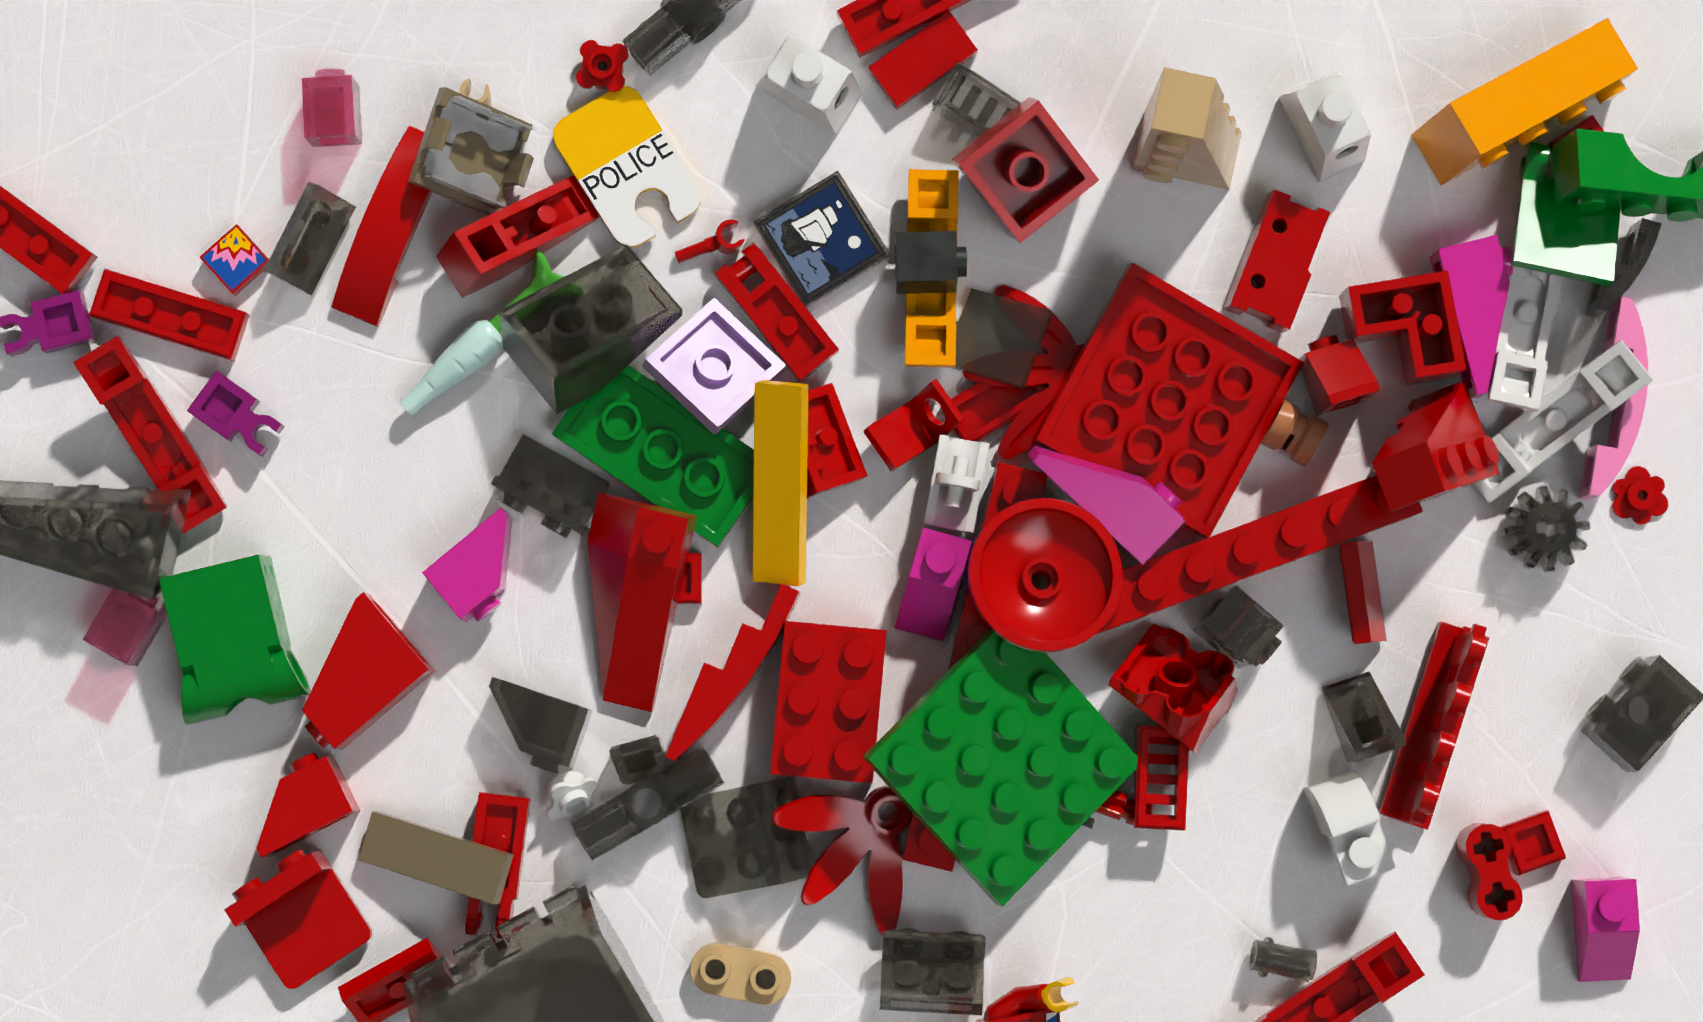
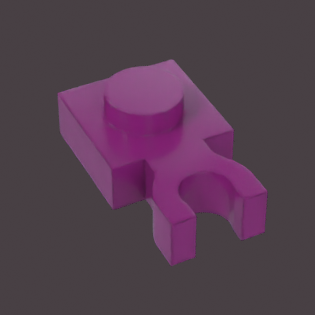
M80 290L30 302L32 316L22 317L16 314L0 316L1 328L9 329L14 326L21 328L22 334L17 342L4 344L6 354L10 356L23 354L38 342H40L43 352L51 353L95 341L85 296Z
M217 370L187 409V412L230 442L240 432L246 445L262 457L268 451V448L258 443L256 439L258 429L263 426H269L280 434L285 427L271 416L255 414L253 411L260 401Z

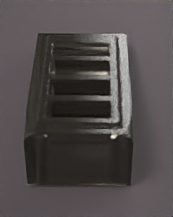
M957 62L934 99L931 111L978 138L989 129L985 125L997 105L1006 109L1000 118L1001 120L1021 102L973 70ZM962 85H965L971 90L960 108L952 104V101ZM982 95L988 101L977 119H974L968 114L979 96Z

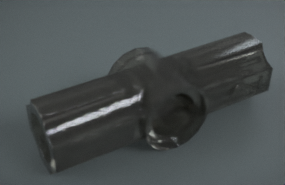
M663 0L660 4L661 8L650 18L642 22L632 33L628 34L622 40V43L637 64L651 76L689 43L697 44L712 34L724 21L725 13L742 0Z
M701 746L572 821L571 825L584 850L591 860L594 861L721 787L725 782L704 746ZM646 788L657 791L662 800V807L659 813L652 818L641 816L635 808L637 794Z

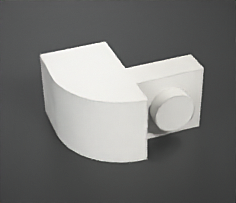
M1349 771L1303 788L1320 835L1327 836L1345 885L1348 886L1396 868L1379 823L1381 817L1368 787L1357 771Z

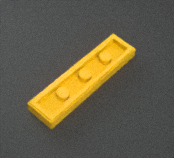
M769 380L755 382L753 581L798 587L806 583L808 384Z

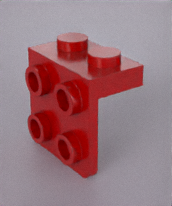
M302 849L295 851L275 865L279 874L263 884L259 877L246 883L232 893L236 902L224 909L235 927L246 925L283 985L288 989L300 987L368 942L372 937L371 927L322 851L310 852L307 855L304 854Z

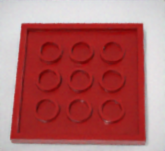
M1130 263L1118 281L1032 440L1051 451L1143 477L1152 487H1155L1161 481L1182 501L1176 508L1186 520L1182 526L1203 538H1208L1216 527L1304 362L1140 266Z

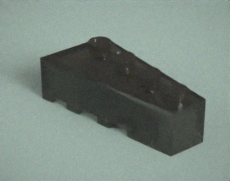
M0 480V555L152 600L162 591L159 578L173 575L191 490L151 491L146 487L110 489L99 488V485L86 484L71 487L54 486L53 483Z

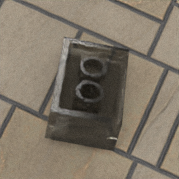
M627 244L499 311L503 349L556 414L600 392L683 315L682 308Z

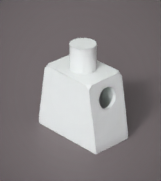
M791 34L782 43L756 85V88L834 135H837L862 95L851 70ZM842 93L840 99H839L838 102L836 103V100H837L839 94Z
M1340 71L1322 76L1279 96V100L1319 182L1365 161L1371 138L1370 130ZM1345 149L1348 150V151H1346V152H1344V153L1339 154L1340 152H1342V151L1345 150Z

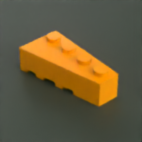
M1606 18L1450 102L1411 134L1442 186L1479 164L1482 169L1492 165L1508 155L1507 148L1517 142L1522 147L1532 143L1549 132L1546 126L1555 120H1558L1561 126L1572 121L1588 110L1585 103L1596 98L1599 104H1603L1627 89L1622 81L1637 71L1638 67L1611 22Z

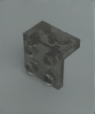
M794 776L690 797L681 802L680 811L696 891L700 897L710 898L807 878L812 868V849L806 840L805 831L778 827L772 822V815L776 809L801 798L796 790Z

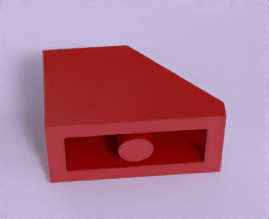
M1332 335L1308 344L1310 352L1305 353L1299 358V360L1304 362L1301 371L1316 416L1363 403L1380 390L1376 377L1354 339L1339 343L1337 335Z
M313 752L289 764L292 773L279 779L256 847L261 858L270 857L360 811L334 756L319 758L317 752Z

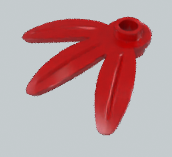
M1001 285L994 291L995 299L1000 308L1025 336L1047 351V354L1007 352L990 355L967 364L963 368L962 373L968 380L978 383L983 382V384L991 386L1030 387L1048 384L1046 389L1034 397L1020 411L1005 432L997 451L1001 458L1010 459L1037 443L1032 439L1084 344L1076 345L1065 325L1040 301L1025 292Z
M889 786L874 789L867 795L864 801L839 795L803 797L781 806L772 815L774 825L790 830L819 832L848 828L823 850L809 871L801 892V901L804 905L815 904L833 892L853 872L868 850H870L867 866L868 900L873 920L878 932L882 936H890L897 926L902 902L903 874L900 848L896 834L907 827L912 816L909 808ZM885 802L893 803L891 815L886 818H880L878 816L879 807Z

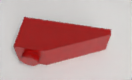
M574 175L454 231L436 257L461 297L464 298L511 274L532 261L535 251L542 253L548 251L595 222L600 216Z

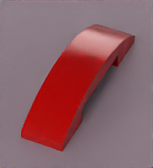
M409 126L402 136L372 195L350 248L331 306L334 310L378 328L398 282L395 279L432 194L431 191L408 182L424 135V131Z
M118 335L73 362L99 404L105 406L158 488L157 494L183 534L227 508L213 479L183 429L151 380Z
M1394 931L1328 970L1254 1022H1350L1378 1002L1384 1003L1425 976V974Z

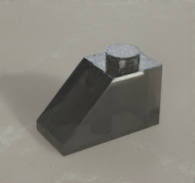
M492 677L489 688L520 751L532 755L529 764L556 774L559 773L561 765L573 768L593 710Z

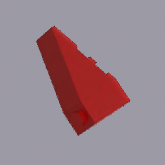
M598 493L587 546L603 701L653 712L697 515Z

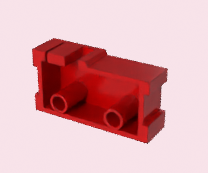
M1275 189L1266 196L1223 309L1237 315L1245 312L1267 321L1266 327L1283 333L1291 329L1312 275L1308 268L1330 212L1320 207L1311 210L1290 201L1291 195ZM1272 224L1277 227L1278 233L1273 230ZM1251 279L1256 282L1257 288L1251 285Z

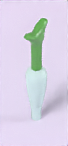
M535 251L533 276L530 285L490 321L477 320L461 332L435 361L434 365L415 388L399 401L400 404L411 416L415 415L428 402L451 389L492 360L502 349L504 339L502 336L540 302L554 296L581 292L580 285L565 276L553 273L547 257L542 252Z

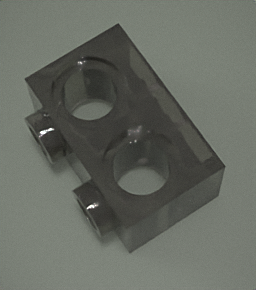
M1236 585L1220 596L1193 628V631L1216 651L1228 656L1234 666L1240 669L1251 664L1255 667L1259 664L1263 665L1282 643L1276 635L1284 625Z

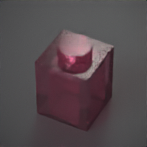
M322 69L315 72V77L301 78L304 137L311 146L326 147L362 144L360 86L352 75H345V71L341 69Z
M132 584L129 591L113 587L83 640L126 665L139 666L165 621L167 613L155 607L159 601L157 596L137 585Z

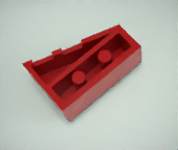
M1465 380L1412 400L1408 405L1410 414L1399 419L1396 424L1399 430L1398 433L1387 438L1372 462L1390 512L1454 492L1500 474L1497 467L1499 455L1496 445L1484 433Z

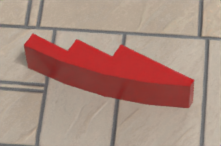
M780 584L762 630L742 623L723 670L704 662L666 753V758L678 761L716 726L747 689L776 645L784 629L785 621H788L800 596V591Z

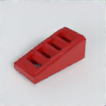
M1138 726L1135 731V754L1138 756L1137 769L1134 771L1133 828L1185 831L1189 749L1173 738L1163 727ZM1149 744L1175 745V755L1148 753ZM1148 764L1175 765L1174 775L1147 773ZM1147 784L1174 785V795L1147 793ZM1146 804L1174 805V815L1146 814Z

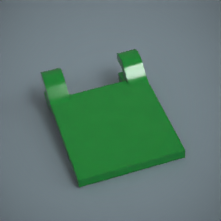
M1534 142L1528 145L1527 157H1522L1519 168L1521 185L1511 266L1611 286L1614 282L1621 210L1605 208L1595 212H1581L1576 210L1575 205L1555 203L1554 178L1545 176L1550 146Z

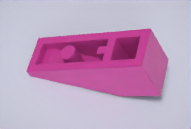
M1497 235L1441 248L1429 257L1433 273L1449 271L1466 370L1460 375L1462 380H1465L1472 400L1478 399L1488 391L1510 285L1508 276L1513 274L1510 253L1506 246L1500 247Z
M1034 446L1028 452L1031 460L1084 510L1097 518L1107 531L1143 565L1186 521L1176 509L1182 501L1161 481L1155 487H1152L1143 477L1038 446Z

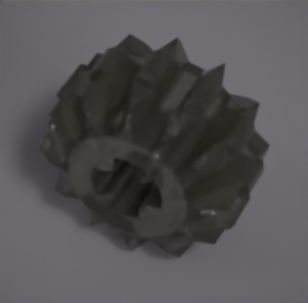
M1540 486L1536 488L1535 499L1527 492L1517 496L1521 509L1514 507L1506 509L1504 515L1509 520L1515 522L1516 526L1503 528L1501 533L1506 538L1514 536L1517 538L1518 543L1508 549V553L1511 556L1518 555L1523 551L1527 552L1523 562L1525 568H1534L1540 560L1544 572H1552L1556 569L1557 560L1564 566H1569L1575 562L1571 549L1576 551L1586 549L1587 542L1578 537L1576 532L1589 530L1591 524L1585 520L1576 522L1574 515L1580 513L1584 506L1581 502H1577L1566 507L1568 491L1564 489L1558 490L1551 499L1548 487ZM1545 521L1546 525H1554L1555 534L1547 537L1544 533H1537L1536 524Z

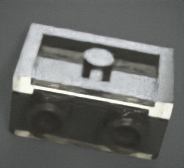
M524 434L521 436L499 477L495 475L490 483L501 491L496 500L521 514L524 513L528 506L545 515L540 524L566 539L571 530L581 536L584 535L593 518L598 493L607 494L612 485L609 481Z
M912 928L885 930L883 934L879 1010L982 1015L986 937L963 931L950 933L921 932Z

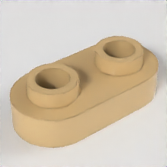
M714 942L701 947L694 955L690 965L692 980L701 991L711 995L768 1005L778 1002L787 994L791 984L790 968L787 962L779 955L725 943ZM714 959L720 960L725 966V974L718 979L711 978L706 972L707 963ZM763 969L772 971L776 979L775 984L767 989L761 988L756 982V974Z

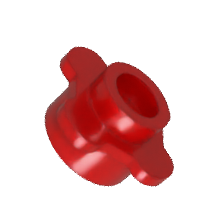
M594 40L584 42L580 47V54L583 57L582 69L576 74L578 84L584 89L595 87L603 90L608 89L610 92L620 91L625 85L623 63L629 58L627 48L620 43L610 47L598 45ZM600 62L607 64V68L603 71L598 69Z

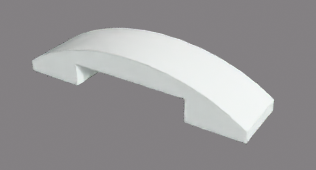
M1513 266V274L1508 276L1510 285L1488 386L1487 401L1537 412L1540 408L1548 366L1545 356L1560 276Z
M1621 339L1541 399L1540 408L1537 412L1526 410L1491 437L1499 455L1497 467L1500 474L1477 482L1474 485L1490 504L1530 474L1534 468L1654 379Z

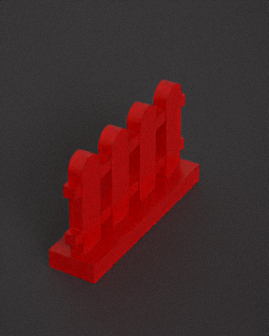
M1442 621L1437 623L1378 807L1380 815L1425 830L1429 829L1490 638L1485 636L1487 627L1472 624L1471 628L1466 626L1460 628Z

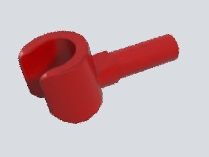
M733 219L725 220L717 227L714 236L675 251L678 263L716 250L727 255L737 252L745 239L730 244L723 240L721 233L734 229L738 226L739 222Z

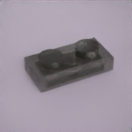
M308 182L264 272L312 296L356 206L320 185Z

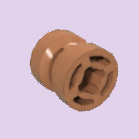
M1284 399L1260 444L1271 450L1282 449L1289 453L1292 461L1306 467L1322 441L1329 423L1317 416L1308 418L1300 414L1298 406Z

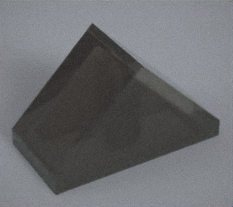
M1370 671L1322 687L1346 762L1361 761L1406 746V739Z

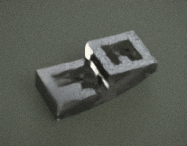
M1642 218L1630 226L1620 263H1615L1614 282L1611 286L1593 284L1585 316L1592 318L1599 316L1616 303L1630 288L1652 252L1662 223Z

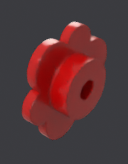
M1641 466L1629 469L1625 479H1618L1612 485V491L1617 496L1612 503L1615 515L1622 519L1632 517L1636 524L1643 525L1650 521L1651 516L1664 514L1668 509V499L1662 493L1665 488L1664 480L1658 476L1651 477L1648 470ZM1638 492L1643 493V500L1638 498Z

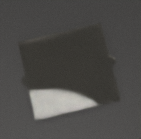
M971 288L960 319L956 321V366L952 369L1024 389L1036 356H1040L1043 353L1041 343L1053 313L1048 309Z

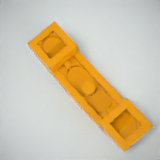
M909 169L907 232L956 231L957 236L959 170ZM956 293L906 294L905 367L955 368Z

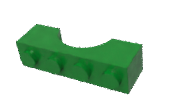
M1575 129L1552 146L1555 203L1575 205L1576 210L1581 212H1595L1606 208L1621 210V214L1628 217H1639L1653 213L1667 215L1668 220L1676 222L1689 221L1695 218L1703 219V151L1688 160L1681 177H1668L1655 173L1644 166L1634 156L1624 135L1621 133Z

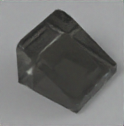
M658 735L616 745L609 750L622 784L636 783L662 776L669 772L670 768L665 757L666 752L662 737Z

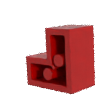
M1448 270L1349 286L1339 295L1347 340L1354 339L1356 343L1397 337L1406 386L1455 378L1466 370Z

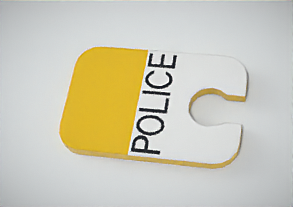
M624 86L618 92L608 91L562 118L556 124L553 130V141L558 152L613 239L619 245L626 248H635L656 237V233L649 222L643 220L635 209L637 198L646 191H658L667 198L669 212L677 224L698 210L701 204V191L698 184L644 99L635 89Z

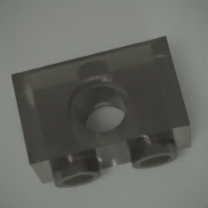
M1661 655L1650 656L1645 660L1640 656L1634 659L1618 678L1623 682L1620 688L1611 697L1607 694L1602 695L1585 714L1590 721L1583 727L1581 732L1625 772H1638L1703 700V693ZM1636 696L1644 699L1649 707L1648 718L1641 725L1635 723L1629 715V704Z

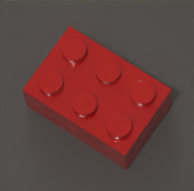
M785 621L770 774L873 784L874 770L862 757L877 741L887 630Z

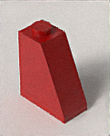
M363 592L355 599L302 709L310 720L305 725V728L323 748L330 744L334 749L343 750L435 672L370 594Z

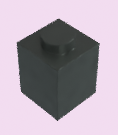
M956 231L895 232L896 294L956 293L958 277H967L966 247H957Z

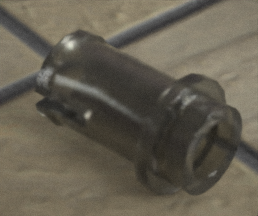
M1265 937L1263 941L1255 940L1249 958L1250 970L1258 971L1260 977H1266L1268 973L1311 982L1317 966L1316 950H1305L1275 944L1271 937Z

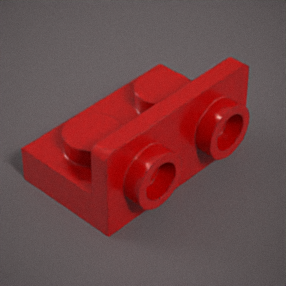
M833 383L808 390L807 500L818 494L858 482L867 477Z

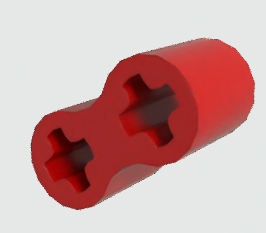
M1473 823L1466 826L1458 835L1456 851L1470 872V885L1467 890L1468 903L1471 909L1479 916L1492 920H1507L1520 910L1523 902L1521 888L1512 878L1508 869V859L1511 853L1509 836L1501 827L1493 824ZM1481 836L1493 841V848L1486 850V858L1483 854H1475L1473 850V845L1481 842ZM1492 885L1494 888L1504 890L1505 898L1497 900V908L1495 905L1485 902V895L1492 893Z

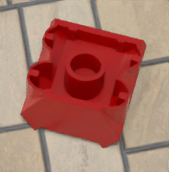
M1155 623L1113 674L1108 684L1135 707L1167 730L1173 738L1180 741L1195 755H1197L1199 748L1224 714L1228 713L1238 692L1236 680L1232 676L1234 664L1228 656L1213 650L1197 653L1189 647V641L1185 635L1173 629L1160 628Z

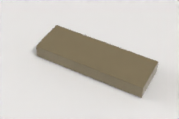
M372 811L358 860L491 904H500L514 854L383 812Z

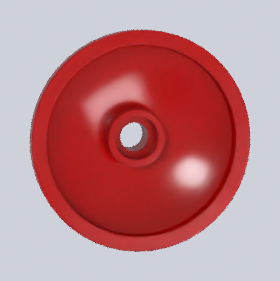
M1034 498L1005 508L995 515L982 529L970 554L968 583L973 603L979 615L993 632L1017 647L1048 653L1077 647L1096 635L1106 625L1113 615L1121 596L1123 570L1120 554L1112 536L1091 513L1064 500ZM1036 573L1044 575L1048 581L1047 588L1044 590L1035 588L1032 585L1031 576Z

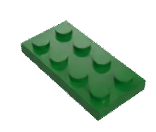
M609 351L552 432L555 438L655 506L697 515L694 532L717 548L720 547L753 498L754 449L723 428L716 435L712 434L667 390Z

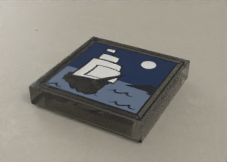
M839 171L834 172L753 222L756 230L806 308L890 257L888 249Z

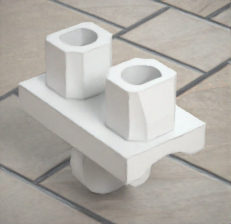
M940 434L923 525L970 534L974 533L989 443L964 440Z

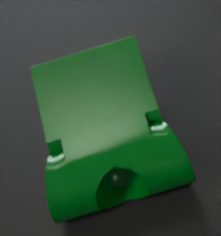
M258 554L159 578L180 669L183 672L181 707L186 725L227 716L239 703L247 698L257 699L273 705L309 696L311 690L307 678L290 649V638L271 556Z

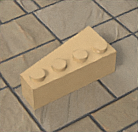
M1166 67L1163 68L1144 113L1133 169L1143 171L1145 179L1160 183H1171L1173 178L1230 190L1242 132L1240 128L1236 127L1235 117L1229 116L1230 107L1228 103H1223L1224 94L1216 78Z

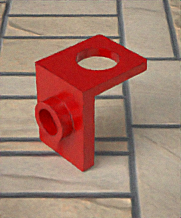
M935 379L909 402L869 425L863 432L889 470L894 471L939 442L940 434L947 436L964 421V417L938 380ZM930 398L937 401L945 413V422L939 421L933 415L929 406Z

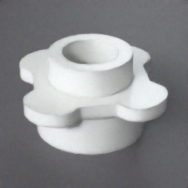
M577 771L565 772L555 777L547 787V794L551 801V804L546 808L547 816L550 819H558L562 816L574 818L591 810L594 806L592 794L598 788L596 779L593 777L585 778L582 773Z

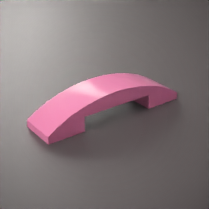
M1622 296L1609 306L1602 353L1622 339L1648 371L1647 346L1638 311L1632 298ZM1648 385L1613 410L1607 446L1596 445L1586 450L1578 499L1588 501L1599 497L1622 469L1639 432L1646 404Z

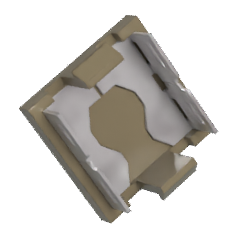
M447 87L439 88L408 182L486 215L507 207V200L504 198L509 186L519 185L525 187L534 158L528 153H519L523 142H527L530 131L533 130L532 124Z

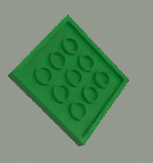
M991 629L862 757L996 905L1002 907L1137 769L1138 756L1046 652H1035L1017 647L999 637Z

